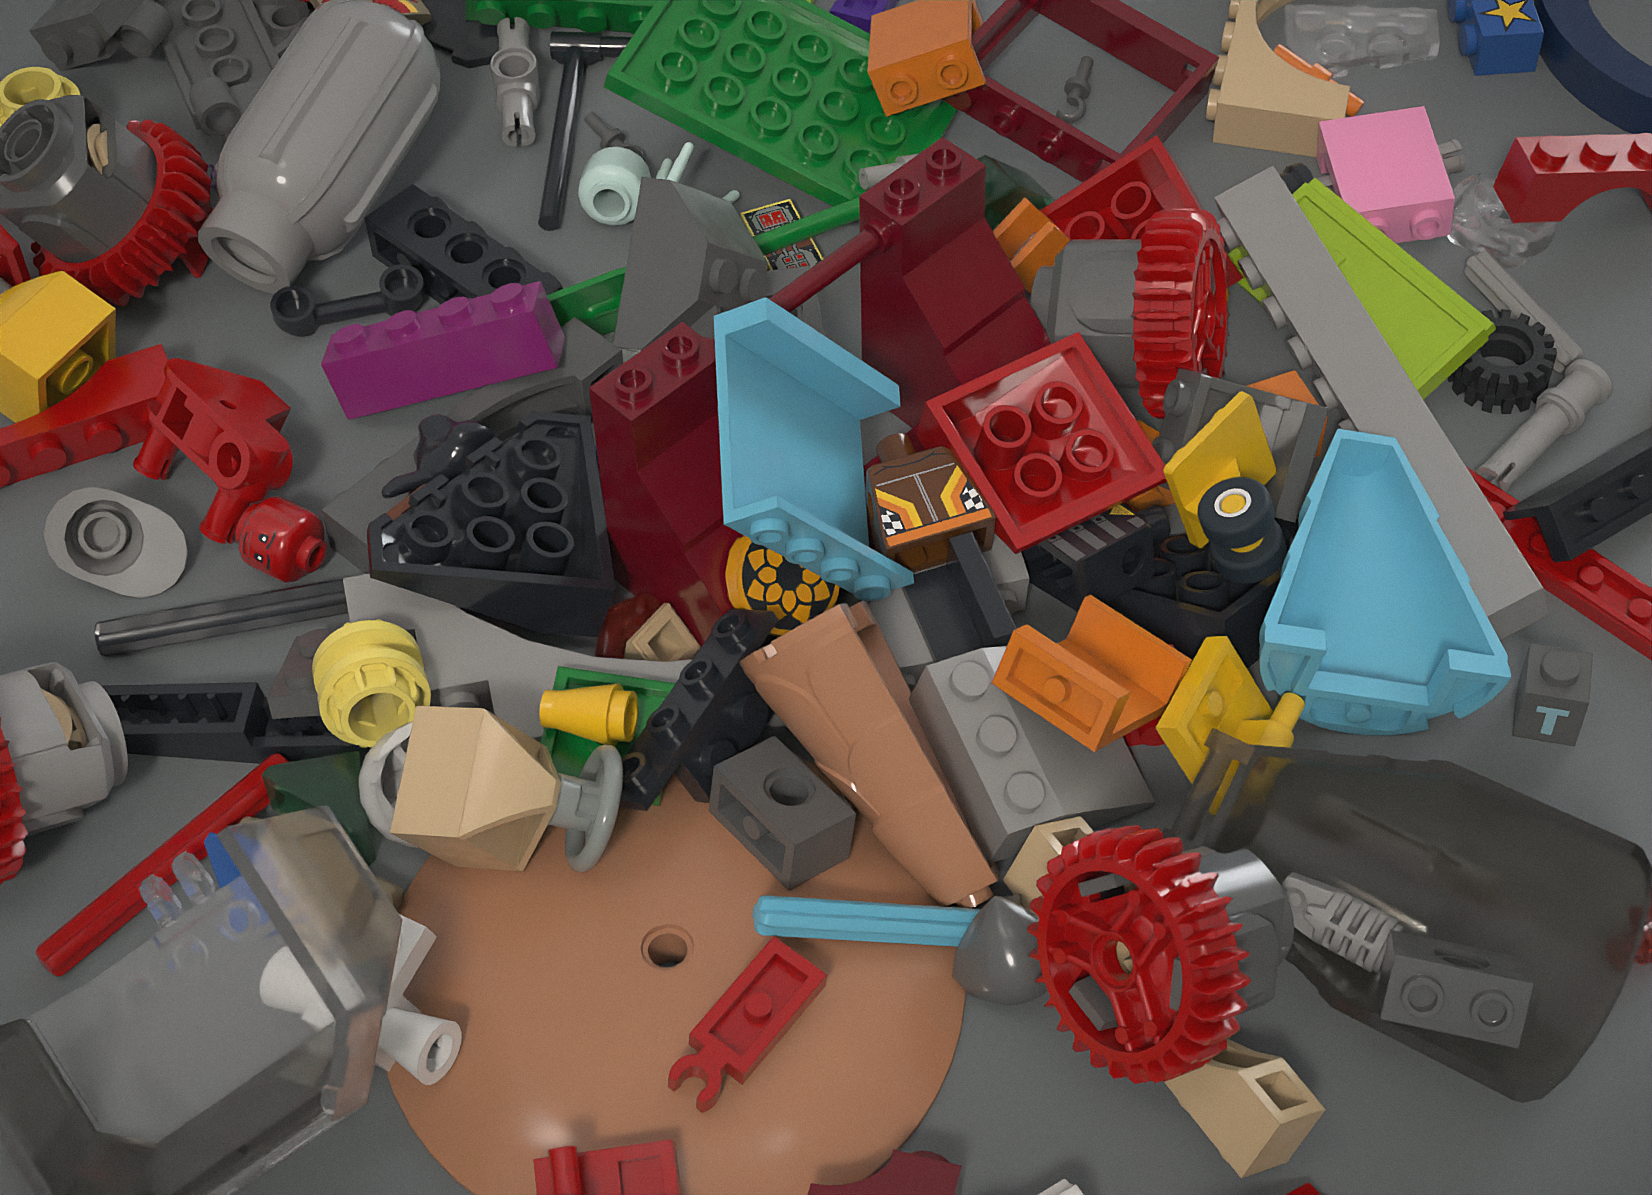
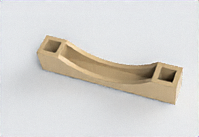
M1081 816L1035 825L1006 873L1003 882L1014 895L1021 894L1023 907L1034 913L1029 907V903L1034 898L1042 896L1036 887V880L1049 873L1047 862L1057 857V855H1061L1062 847L1069 845L1073 841L1080 840V838L1086 837L1087 834L1094 833V831ZM1226 1039L1227 1049L1212 1057L1210 1063L1205 1064L1200 1069L1165 1081L1164 1083L1176 1096L1180 1105L1192 1116L1216 1146L1224 1160L1232 1166L1240 1178H1244L1287 1163L1326 1109L1282 1057L1256 1052Z

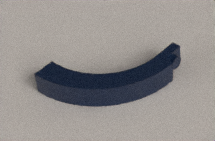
M1533 0L1544 30L1539 55L1561 85L1584 106L1630 134H1652V66L1627 51L1606 31L1594 14L1589 0Z

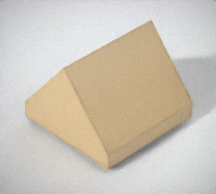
M664 603L626 642L624 659L660 662L691 660L695 657L701 646L669 603Z

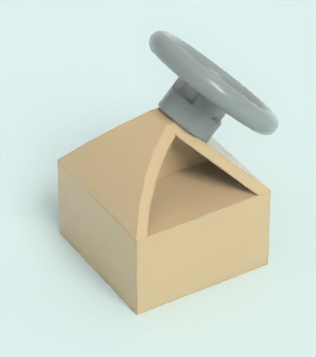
M416 706L390 833L456 867L523 872L547 825L566 829L565 855L568 865L573 871L584 873L591 870L597 864L610 839L622 792V759L615 747L602 745L596 748L588 757L579 778L557 773L546 746L484 708Z

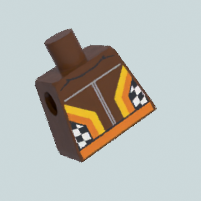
M905 433L889 435L878 443L876 452L881 463L873 465L867 470L865 488L866 509L875 550L878 553L915 573L945 564L949 538L965 533H973L982 553L992 550L996 523L994 511L949 448L939 446L916 453L909 436Z

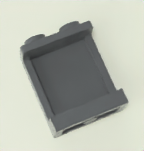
M1178 368L1176 379L1171 381L1164 395L1163 410L1166 414L1160 435L1152 442L1153 447L1166 465L1173 455L1183 448L1212 419L1218 410L1224 408L1240 391H1243L1254 399L1276 466V474L1264 485L1270 494L1275 510V518L1296 523L1328 408ZM1167 482L1159 486L1170 490Z

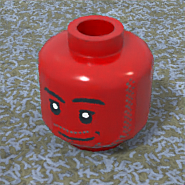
M269 497L260 503L252 504L243 512L236 527L235 539L239 544L238 548L241 559L250 567L283 583L295 582L307 573L316 571L324 561L327 553L322 520L313 512L282 497Z

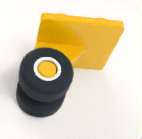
M1240 391L1224 408L1218 410L1212 419L1183 448L1173 455L1172 459L1165 465L1163 472L1190 543L1198 548H1203L1210 541L1211 554L1220 574L1230 581L1245 584L1264 580L1274 574L1285 560L1287 546L1282 530L1274 520V506L1270 494L1264 486L1276 474V466L1254 399L1251 395Z

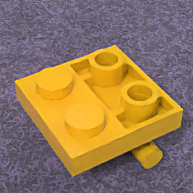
M1206 637L1158 722L1156 730L1211 815H1233L1240 799L1245 802H1255L1269 775L1279 771L1294 742L1292 730L1305 707V702L1294 693H1284L1273 712L1228 637Z

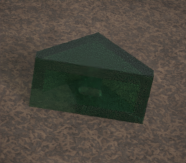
M359 751L270 765L261 774L273 811L366 867H369L376 860L373 825L370 823L366 810L360 802L359 775L363 764Z

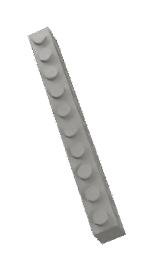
M1271 166L1215 196L1214 198L1222 217L1216 222L1221 226L1220 235L1224 238V245L1228 251L1238 247L1244 257L1238 260V264L1252 290L1262 286L1268 296L1262 300V303L1273 325L1277 330L1286 326L1293 336L1287 340V344L1301 370L1311 366L1318 379L1312 381V385L1322 405L1328 408V412L1337 408L1344 421L1338 423L1339 429L1396 438L1440 515L1437 522L1471 580L1469 584L1499 640L1549 615L1543 586L1275 167Z

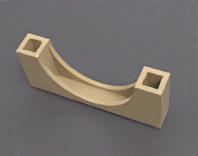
M1294 0L1230 1L1228 19L1236 21L1225 22L1221 52L1228 53V56L1218 54L1219 60L1215 68L1213 85L1221 86L1220 90L1210 89L1206 111V120L1215 121L1214 143L1317 157L1319 122L1345 118L1350 86L1325 81L1296 69L1281 59L1267 45L1259 32L1258 27L1265 18L1281 6Z

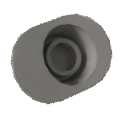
M93 486L72 490L55 503L46 517L43 535L47 552L57 566L76 578L115 593L136 598L159 595L173 586L185 569L188 554L184 532L173 517L157 507L119 492Z

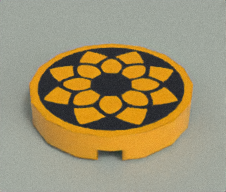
M745 535L742 538H737L729 551L725 572L729 599L735 609L773 611L779 620L769 635L777 637L784 635L833 608L838 600L839 586L822 580L821 576L798 564L790 563L784 556L771 549L753 543Z

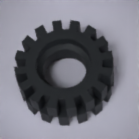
M1501 309L1499 318H1494L1492 310L1482 311V314L1494 323L1496 330L1488 336L1489 340L1448 377V382H1453L1452 390L1457 396L1466 392L1464 402L1471 407L1478 400L1483 402L1481 411L1491 413L1493 405L1501 406V414H1511L1515 404L1520 412L1526 411L1530 408L1531 401L1536 404L1537 398L1549 386L1557 356V348H1553L1555 340L1551 334L1543 336L1546 327L1539 321L1532 327L1529 326L1530 316L1523 313L1520 314L1518 320L1510 318L1511 310ZM1491 356L1503 357L1515 362L1519 366H1498L1484 358Z

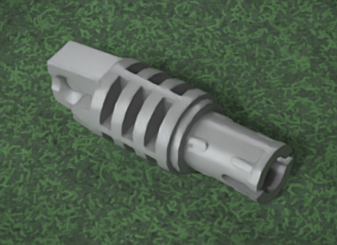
M1295 872L1288 875L1281 886L1291 905L1294 927L1312 941L1341 955L1369 972L1374 970L1380 973L1390 930L1403 931L1404 927L1399 924V920L1348 894L1342 889Z

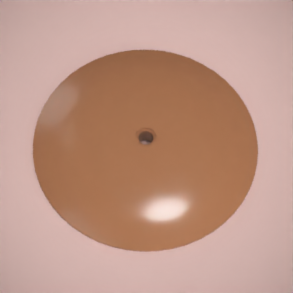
M807 760L805 761L811 771L834 793L842 795L848 801L852 810L856 813L849 858L791 890H788L709 812L710 803L695 801L673 773L664 786L660 806L651 805L648 811L626 808L618 809L615 824L605 851L597 864L587 872L578 873L570 868L565 855L566 829L547 825L523 872L456 867L432 854L429 856L405 892L403 901L396 913L426 926L437 938L408 984L403 996L417 1007L421 1014L458 1023L462 1033L461 1045L450 1070L442 1079L434 1084L425 1085L421 1083L397 1061H395L390 1071H386L394 1097L413 1132L439 1165L458 1184L473 1195H537L533 1159L549 1157L548 1150L552 1148L576 1146L577 1153L669 1139H672L676 1144L681 1195H807L811 1183L843 1185L858 1182L876 1174L891 1160L893 1149L899 1151L914 1134L937 1099L951 1068L961 1034L966 991L952 977L954 956L958 947L775 936L827 974L824 989L743 1085L727 1073L721 1079L719 1099L710 1110L701 1113L696 1109L697 1096L707 1086L702 1079L698 1077L687 1078L674 1092L668 1088L669 1072L673 1064L681 1057L699 1053L688 1045L689 1033L773 937L759 935L754 930L752 910L753 906L757 904L759 897L768 895L926 906L940 905L879 842L873 834L872 825L817 765ZM667 961L680 962L678 965L669 968L658 966Z

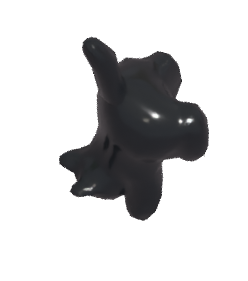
M430 415L423 419L418 426L419 442L413 453L417 470L396 476L382 488L381 494L383 498L391 499L401 494L415 491L440 474L444 475L450 482L467 470L464 466L465 458L493 439L495 434L485 426L473 421L466 420L457 423L445 415Z

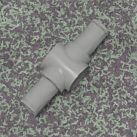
M514 17V29H510L509 18L501 20L497 25L499 51L492 57L490 67L495 102L498 110L502 113L503 128L501 134L503 142L508 146L517 147L518 134L522 135V146H528L535 140L533 112L540 105L541 92L537 60L529 47V24L523 18Z

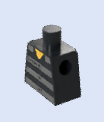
M1120 504L1021 553L1028 575L1078 612L1084 597L1092 595L1105 604L1151 579L1155 572L1153 543L1168 538L1171 528L1166 513L1157 504L1136 512L1124 504Z

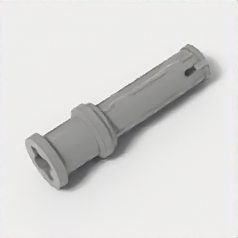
M1585 359L1575 360L1566 368L1565 378L1555 388H1547L1537 398L1536 412L1475 472L1485 479L1491 474L1494 477L1489 482L1507 493L1510 486L1560 435L1575 433L1584 424L1585 414L1594 405H1601L1612 395L1613 386L1607 373L1592 361Z

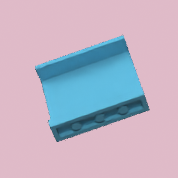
M767 297L715 315L714 337L724 525L750 538L753 543L763 545L784 556L790 563L798 564L821 576L822 580L834 583L849 591L860 600L874 601L884 599L891 594V590L914 584L912 571L871 549L868 540L860 420L900 407L899 385Z

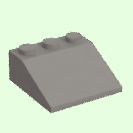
M1007 646L981 648L927 665L908 699L988 864L1018 854L1035 825L1081 816L1090 828L1151 808L1155 804V800L1123 737L1093 752L992 684Z

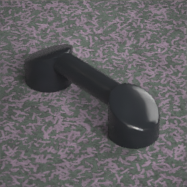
M394 265L382 273L379 280V292L315 304L313 295L306 288L287 286L278 290L273 295L270 308L274 322L282 331L298 337L310 336L317 331L319 325L384 312L389 316H393L402 311H415L421 304L425 293L423 277L420 271L411 265Z

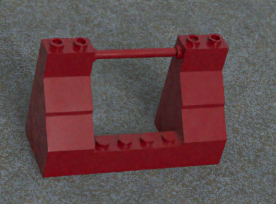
M944 137L859 196L860 233L768 298L791 313L860 263L862 361L899 385L900 407L889 411L912 428L906 434L909 436L916 453L925 451L916 433L926 401L1051 344L1048 335L1025 297L1023 283L984 218L986 165ZM681 322L589 387L614 579L654 612L664 603H669L702 647L711 634L715 622L727 610L735 609L728 596L725 572L729 551L736 539L742 538L743 534L724 525L715 337L713 339L702 337L684 322ZM878 455L863 466L865 488L867 470L871 466L881 463ZM867 514L869 547L875 550V545ZM840 587L839 594L845 591V589ZM768 635L760 648L770 645L771 641L778 637Z

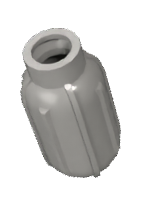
M330 0L319 5L306 19L229 134L221 151L220 158L215 165L217 193L220 199L197 233L198 242L206 255L222 270L254 289L275 294L284 287H291L307 262L327 259L341 252L352 240L425 126L439 99V60L431 43L424 35L423 27L416 20H409L403 14L388 6L365 0Z

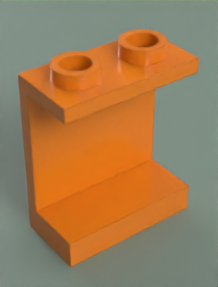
M916 0L872 15L868 74L886 117L986 84V79L971 43V36L984 23L975 0Z
M1092 595L1084 597L1067 639L1059 643H1055L1028 624L1013 630L992 684L1095 752L1161 716L1185 676L1192 659Z

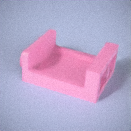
M1425 106L1319 122L1316 159L1320 173H1329L1334 192L1337 196L1395 243L1429 240L1447 236L1451 233L1455 197Z

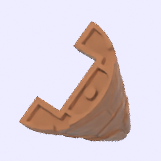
M867 601L859 602L851 607H848L847 603L838 604L771 641L770 645L751 653L739 662L746 676L755 685L758 693L811 754L817 767L872 825L873 834L886 850L940 906L946 907L954 903L958 908H973L994 895L989 885L998 881L1001 873L995 862L988 864L976 842L908 700L912 691Z

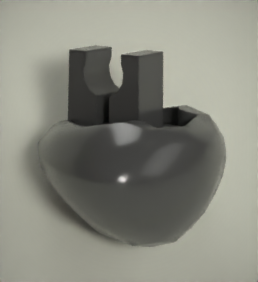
M1021 894L1004 897L994 896L977 913L959 943L954 956L952 977L973 997L1001 1005H1018L1030 1002L1048 992L1045 983L1034 982L1042 974L1039 960L1028 956L1033 949L1038 948L1037 938L1027 932V927L1031 923L1039 921V917L1023 907Z

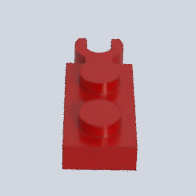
M773 936L689 1033L688 1045L699 1053L683 1056L673 1064L668 1076V1088L675 1092L687 1078L698 1077L702 1079L707 1086L697 1096L696 1109L701 1113L710 1110L719 1099L721 1079L727 1073L743 1085L824 989L827 974Z

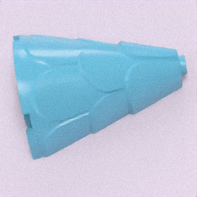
M1337 429L1301 507L1298 517L1299 529L1284 560L1280 574L1281 580L1259 634L1260 673L1268 691L1275 690L1281 697L1284 693H1294L1300 696L1305 702V707L1299 717L1300 719L1322 728L1349 734L1382 736L1424 731L1429 729V719L1454 711V715L1457 718L1461 719L1491 701L1511 679L1510 667L1507 663L1508 655L1469 584L1471 580L1437 522L1440 515L1395 437Z

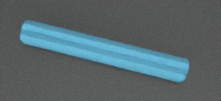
M763 895L759 897L757 904L753 906L752 917L754 919L755 932L764 936L958 947L964 933L981 909Z

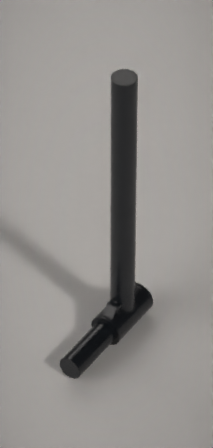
M551 32V59L556 60L559 64H564L538 220L539 226L544 230L554 231L560 224L584 64L590 65L597 60L602 61L603 57H619L632 37L603 36L602 32Z

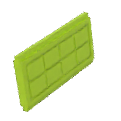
M1314 178L1309 183L1305 182L1292 194L1423 400L1489 340L1488 336L1496 330L1492 321L1318 179ZM1238 247L1229 252L1243 276V279L1236 284L1264 307L1262 300L1268 296L1262 286L1252 290L1238 264V260L1244 257Z

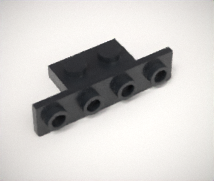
M729 609L715 622L709 637L692 661L682 669L674 687L660 707L649 716L646 727L627 754L622 758L623 783L619 808L648 811L673 773L695 801L710 803L714 766L751 748L775 713L758 693L755 685L746 676L739 663L742 659L760 648L779 619L773 611Z

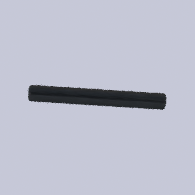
M342 578L99 621L95 624L94 634L100 655L107 657L348 614V607Z

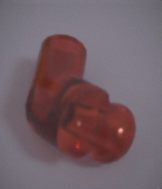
M643 592L609 608L601 632L597 637L594 657L624 659L626 642L661 607L659 600L654 595Z

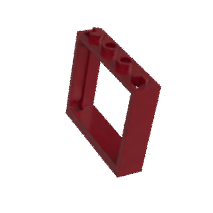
M1005 0L971 36V43L983 72L1038 14H1041L1170 88L1175 93L1121 154L984 75L986 79L985 85L942 98V100L1083 183L1156 135L1164 143L1208 93L1219 57L1120 0ZM1188 64L1196 68L1194 72L1187 69Z

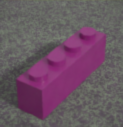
M541 281L523 286L518 283H511L501 286L488 295L472 299L456 297L444 302L437 308L415 313L414 311L407 310L396 313L383 322L362 326L361 324L345 326L331 335L321 366L347 419L350 420L558 368L565 336Z

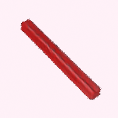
M279 753L271 754L38 945L35 953L42 966L55 977L63 976L208 855L204 841L210 832L229 838L238 830V824L243 818H253L296 782L297 776L291 763Z

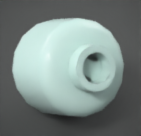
M618 146L607 147L594 153L586 163L579 182L578 196L581 207L589 217L601 224L617 226L631 222L635 219L641 178H651L648 165L641 156L627 148Z

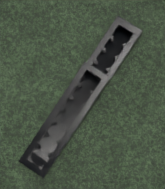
M258 682L102 685L119 716L125 737L127 754L260 764L271 754L279 753L293 767L361 772L365 756L372 748H361L359 745L339 739L327 729L321 715L272 719L267 697H265Z

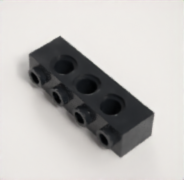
M414 184L408 186L365 217L372 256L388 268L398 264H407L418 269L423 277L425 294L441 305L456 297L472 299L488 295L501 286L511 283H518L523 286L541 281L546 295L563 289L561 283L551 273L541 272L525 261L514 248L503 246L487 235L476 222H468L450 210L442 199L437 196L431 197Z

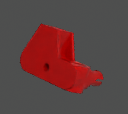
M169 359L164 367L166 379L156 400H151L145 409V416L148 418L151 427L138 456L133 461V467L148 478L166 480L180 449L218 487L206 516L199 525V530L203 535L215 542L225 544L227 541L229 544H232L235 541L238 521L243 512L250 506V503L263 501L270 490H277L284 486L290 477L293 467V455L289 443L280 434V431L291 407L261 380L185 359Z

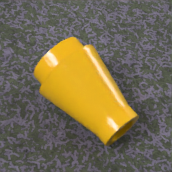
M619 683L568 690L546 689L540 702V724L544 728L558 729L591 741L615 747L618 741L631 742L635 735L639 712L638 697L634 691L623 690L622 685Z

